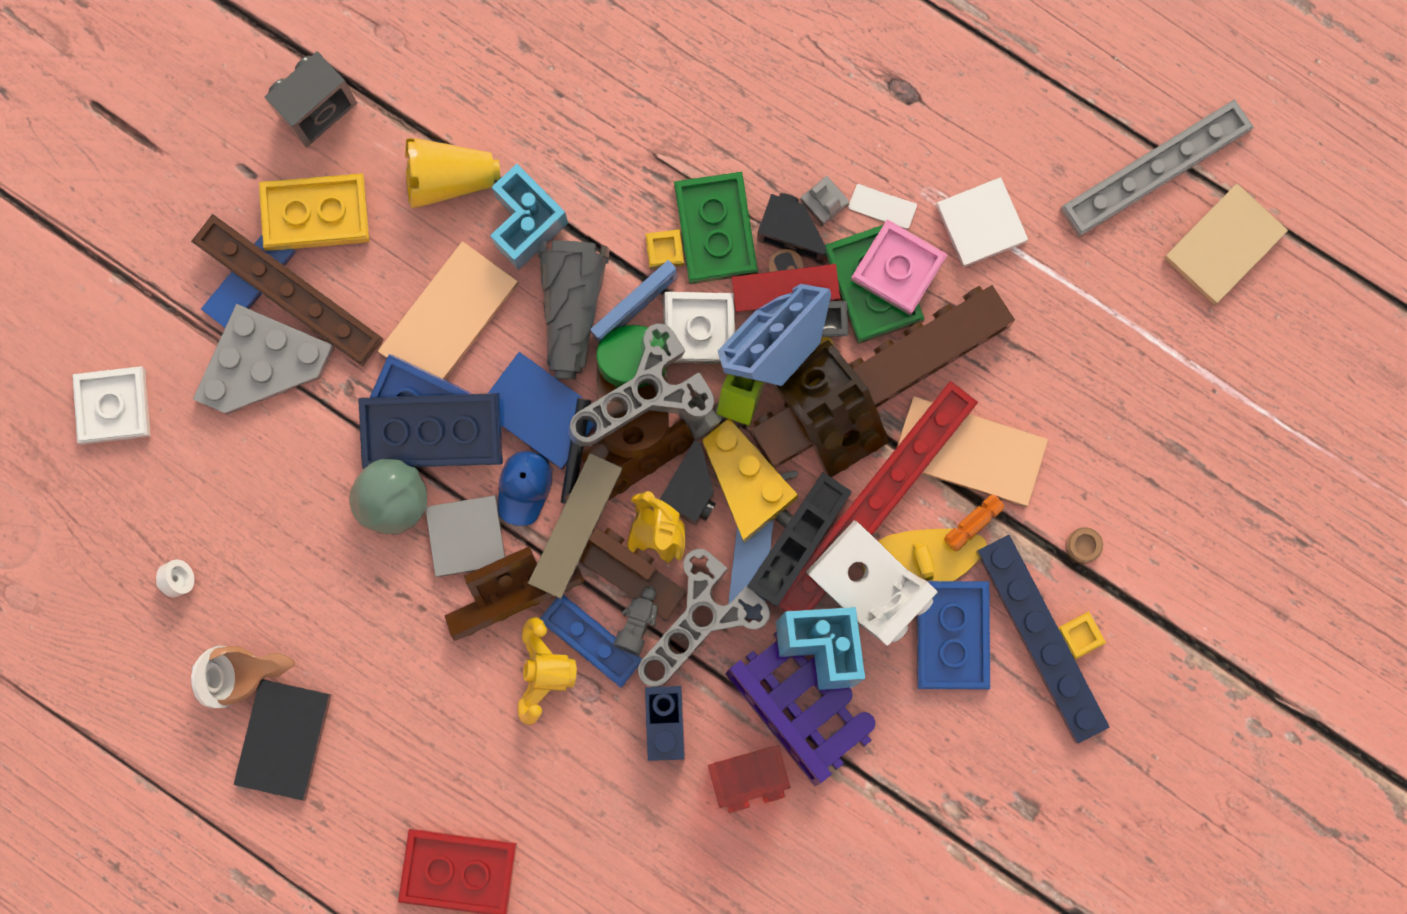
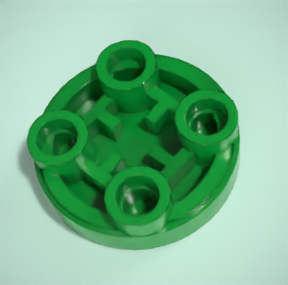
M641 325L621 326L613 329L600 341L596 352L598 369L604 379L614 385L615 389L635 377L643 355L641 340L648 327ZM653 336L650 345L652 347L660 346L663 350L662 347L665 342L663 339L657 340ZM666 367L662 369V376L666 374ZM642 383L637 388H642L650 384Z

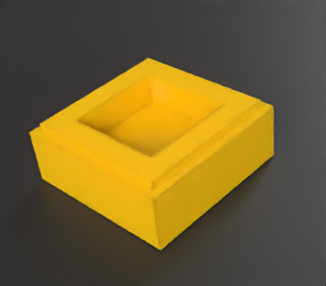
M680 229L645 233L650 270L658 269L667 260L675 267L684 266Z
M1089 611L1058 627L1075 660L1106 644Z

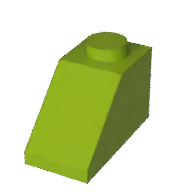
M727 374L721 388L716 415L750 426L766 382Z

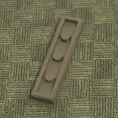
M591 453L589 454L528 584L562 599L589 542L588 539L592 535L623 470L621 467Z

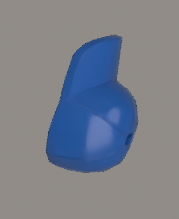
M521 451L513 454L506 460L499 477L498 496L499 516L505 522L515 526H528L538 519L552 486V468L547 459L535 452ZM522 473H526V477L524 479L520 477Z

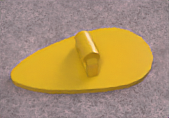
M952 529L906 531L888 535L878 540L908 571L925 581H955L978 562L980 558L976 551L987 546L985 539L976 534L971 540L967 539L968 542L959 551L955 552L944 541V538Z

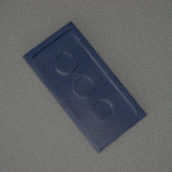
M500 393L358 398L362 469L379 459L401 460L411 467L503 464Z

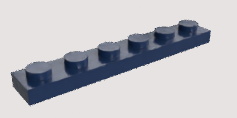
M1007 535L977 550V555L1075 743L1078 744L1110 728L1011 536Z

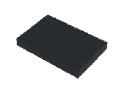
M261 679L257 688L233 785L305 801L332 694Z

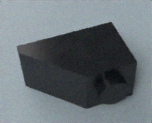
M780 193L779 196L771 194L758 230L757 241L779 249H791L800 256L823 263L826 246L805 205L799 203L798 198L786 193Z
M694 440L659 500H662L679 512L681 518L697 526L700 519L705 522L708 520L716 503L711 501L714 497V491L701 443Z

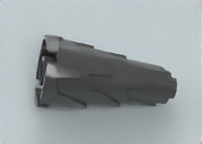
M552 240L551 250H548L546 241L539 243L538 258L541 261V283L544 292V312L547 325V364L550 366V371H555V378L576 379V373H582L583 368L586 366L590 329L595 319L606 264H609V247L602 245L600 254H598L595 250V243Z

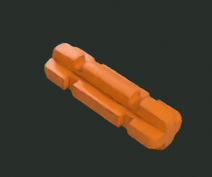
M990 495L982 502V507L978 506L958 524L957 529L953 528L946 535L944 541L953 551H959L968 542L967 539L971 540L990 523L991 517L995 518L1003 511L1005 506L996 495Z

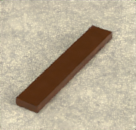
M214 214L210 216L191 242L360 366L363 367L383 340L380 335Z

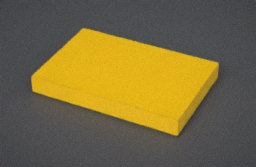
M363 173L259 182L263 248L265 251L370 242Z

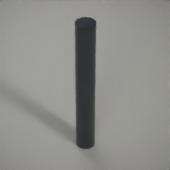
M577 398L575 414L589 406L591 400ZM581 420L576 424L577 433L583 437L586 436L588 420ZM570 440L560 501L564 504L567 502L564 496L572 492L579 477L584 448L576 445L572 440Z

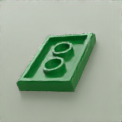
M742 171L674 181L689 284L757 274L758 268Z
M883 225L825 245V256L828 264H836L840 297L842 301H847V316L858 344L907 328L918 322H924V316L919 303L910 316L851 281V277Z

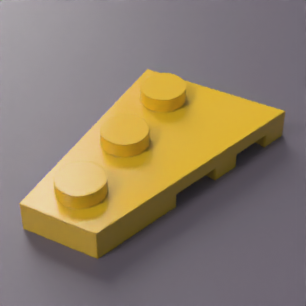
M727 419L702 440L744 543L798 499V494L731 419Z

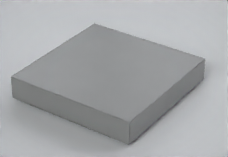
M495 495L426 507L435 577L473 572L506 557L497 497Z

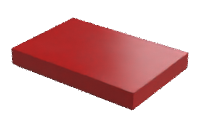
M409 829L398 902L480 914H507L517 843Z

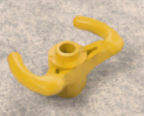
M538 617L528 619L522 629V641L526 645L530 660H525L523 679L529 683L527 690L518 701L517 715L520 721L526 725H533L538 721L542 714V708L537 704L550 690L566 691V687H574L577 673L575 659H568V655L552 654L539 638L547 634V628Z

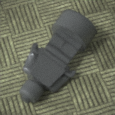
M644 587L641 594L642 598L632 599L630 605L622 612L623 616H627L628 619L624 629L617 633L613 646L640 656L645 643L643 637L647 625L651 624L653 627L656 625L655 619L658 607L651 602L654 601L657 594L654 587Z

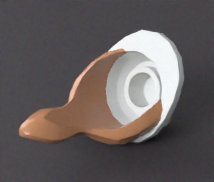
M214 646L206 650L192 666V690L196 699L203 706L225 708L241 702L252 695L261 679L281 676L295 666V661L281 653H270L263 657H257L242 647Z

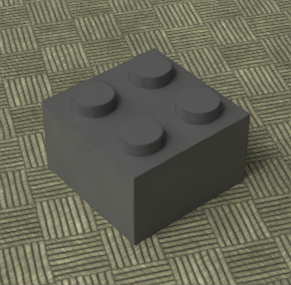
M318 51L312 56L302 58L295 66V70L285 79L282 78L273 83L269 88L268 94L264 96L279 119L306 148L357 104L345 80Z

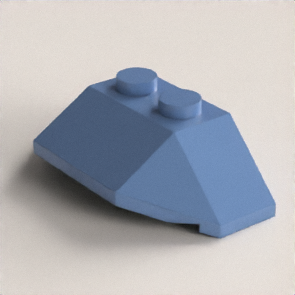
M799 284L792 288V293L779 296L758 308L718 350L724 373L782 386L821 342L831 298L830 289Z

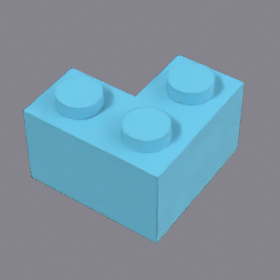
M515 164L492 186L496 199L512 215L490 237L494 246L519 270L539 251V243L542 241L548 243L568 224V219L565 211L518 164Z
M856 607L787 611L775 622L779 656L814 655L819 690L853 688L865 679Z

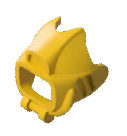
M650 491L633 495L631 502L635 504L636 517L629 532L627 549L634 553L636 548L643 551L648 548L657 551L660 558L667 563H670L674 556L680 561L685 549V525L679 519V512L662 500L656 499Z

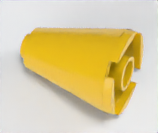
M406 138L405 158H409L407 159L406 184L410 208H419L489 189L494 185V180L500 179L499 159H493L491 152L418 138Z

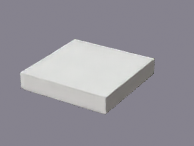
M1001 177L936 204L963 268L1028 241V237Z
M665 292L663 294L664 324L674 331L686 350L684 355L673 363L721 364L718 350L735 333L734 293Z
M144 367L72 374L78 444L84 445L151 437L146 370Z

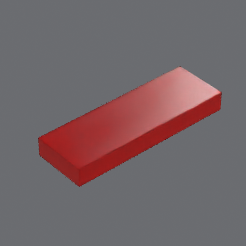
M836 264L732 277L736 312L758 309L779 296L792 293V288L799 284L828 288L831 292L830 300L840 299Z

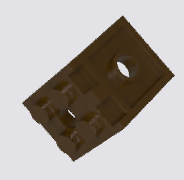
M829 340L817 346L782 386L772 384L804 425L821 466L828 476L833 477L841 471L848 469L851 465L889 443L868 387ZM816 379H824L816 386H809ZM853 430L849 436L844 438L847 432Z

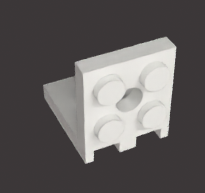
M855 520L805 572L842 608L856 607L858 623L887 646L905 635L910 621L916 615H921L930 608L933 603L932 598L938 592L927 581L908 571ZM855 562H862L865 566L863 577L856 581L850 580L848 577L849 567Z

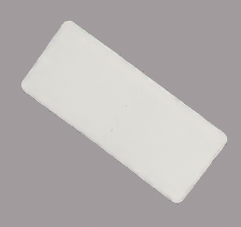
M857 184L848 208L884 222L888 219L896 225L908 229L917 204Z

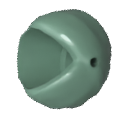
M379 459L369 464L355 479L350 491L349 504L355 519L362 526L378 534L398 535L415 526L425 513L427 507V488L415 467L408 466L401 460Z

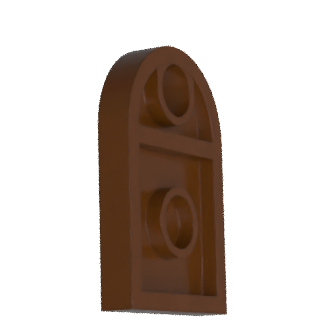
M597 365V400L615 390V387L604 379ZM666 370V374L663 376V379L668 383V375ZM651 384L637 388L638 394L643 399L650 400L656 397L655 388ZM613 401L607 405V412L611 417L621 418L626 415V410L622 403ZM649 410L601 439V442L610 452L621 457L640 458L657 451L667 439L669 433V413ZM632 434L643 437V440L638 444H628L624 441L627 436Z

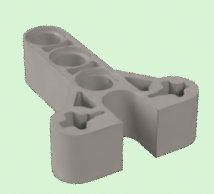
M657 323L651 325L646 330L641 340L643 355L635 377L573 416L569 425V436L576 445L581 447L591 446L649 410L681 414L685 419L696 422L704 419L712 410L714 397L700 373L695 374L678 385H671L663 379L662 369L680 359L686 351L669 326ZM653 336H655L657 340L662 338L665 340V343L662 347L663 350L660 346L652 347L650 345L653 340ZM642 383L651 384L655 388L656 397L650 400L643 399L638 394L637 387ZM692 397L695 400L699 398L703 400L704 403L700 409L698 407H693L692 409L689 407L688 404ZM613 401L622 403L625 407L626 415L621 418L611 417L607 412V405ZM581 420L592 422L595 427V434L590 437L579 435L576 431V424Z
M704 549L692 550L684 559V571L689 577L686 611L639 664V677L648 686L657 687L668 682L712 631L745 626L748 629H759L765 626L770 619V609L767 603L755 592L747 588V585L728 605H718L713 600L712 590L729 569ZM695 557L700 560L704 557L709 559L706 566L709 568V572L715 576L714 579L702 572H698L696 575L692 572L695 568L692 563ZM742 600L746 605L749 604L753 607L760 604L763 607L760 611L763 619L760 622L757 620H752L750 623L747 622L745 618L748 613L739 601ZM700 606H707L713 612L711 624L705 627L697 625L693 618L695 610ZM676 633H683L689 639V647L682 654L674 652L670 647V639ZM652 660H659L665 667V675L658 681L650 679L646 672V667Z

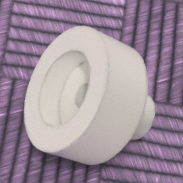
M172 560L160 566L157 571L156 585L160 591L169 597L176 598L186 594L194 586L193 571L182 560Z

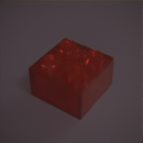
M779 745L708 764L719 808L727 806L728 813L749 808L748 800L762 797L764 803L785 798L784 790L791 788Z

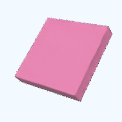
M887 219L851 277V281L911 316L946 259L947 254Z

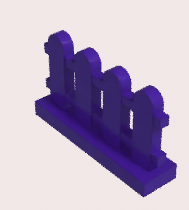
M775 632L773 635L777 639V632ZM778 639L759 655L754 650L745 657L749 661L746 666L740 660L725 673L814 786L821 784L832 775L828 769L830 765L835 770L841 767L844 763L840 757L858 742L865 747L872 741L868 734L875 727L874 717L870 713L862 712L853 718L845 708L852 700V690L850 688L819 690L815 657L809 661L803 655L780 657ZM791 657L800 669L780 684L772 672ZM764 680L772 691L767 693L759 682ZM814 685L822 697L802 712L794 700ZM786 708L793 716L794 720L792 722L782 712L783 709ZM837 714L845 725L825 740L817 729ZM808 736L817 746L815 750L805 741Z

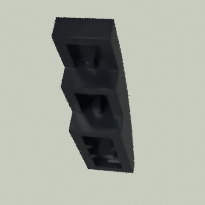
M822 472L747 585V588L777 607L852 491Z

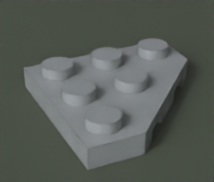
M236 304L193 400L227 415L239 411L241 408L255 402H262L301 384H308L320 379L334 346Z

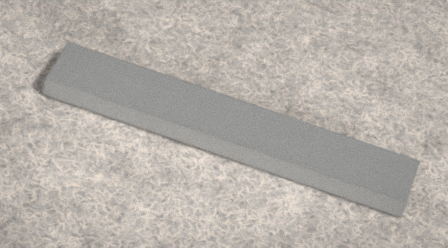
M1234 99L1064 204L1060 210L1077 236L1081 237L1249 133L1254 126Z

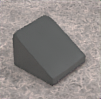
M830 301L822 337L848 336L847 301Z

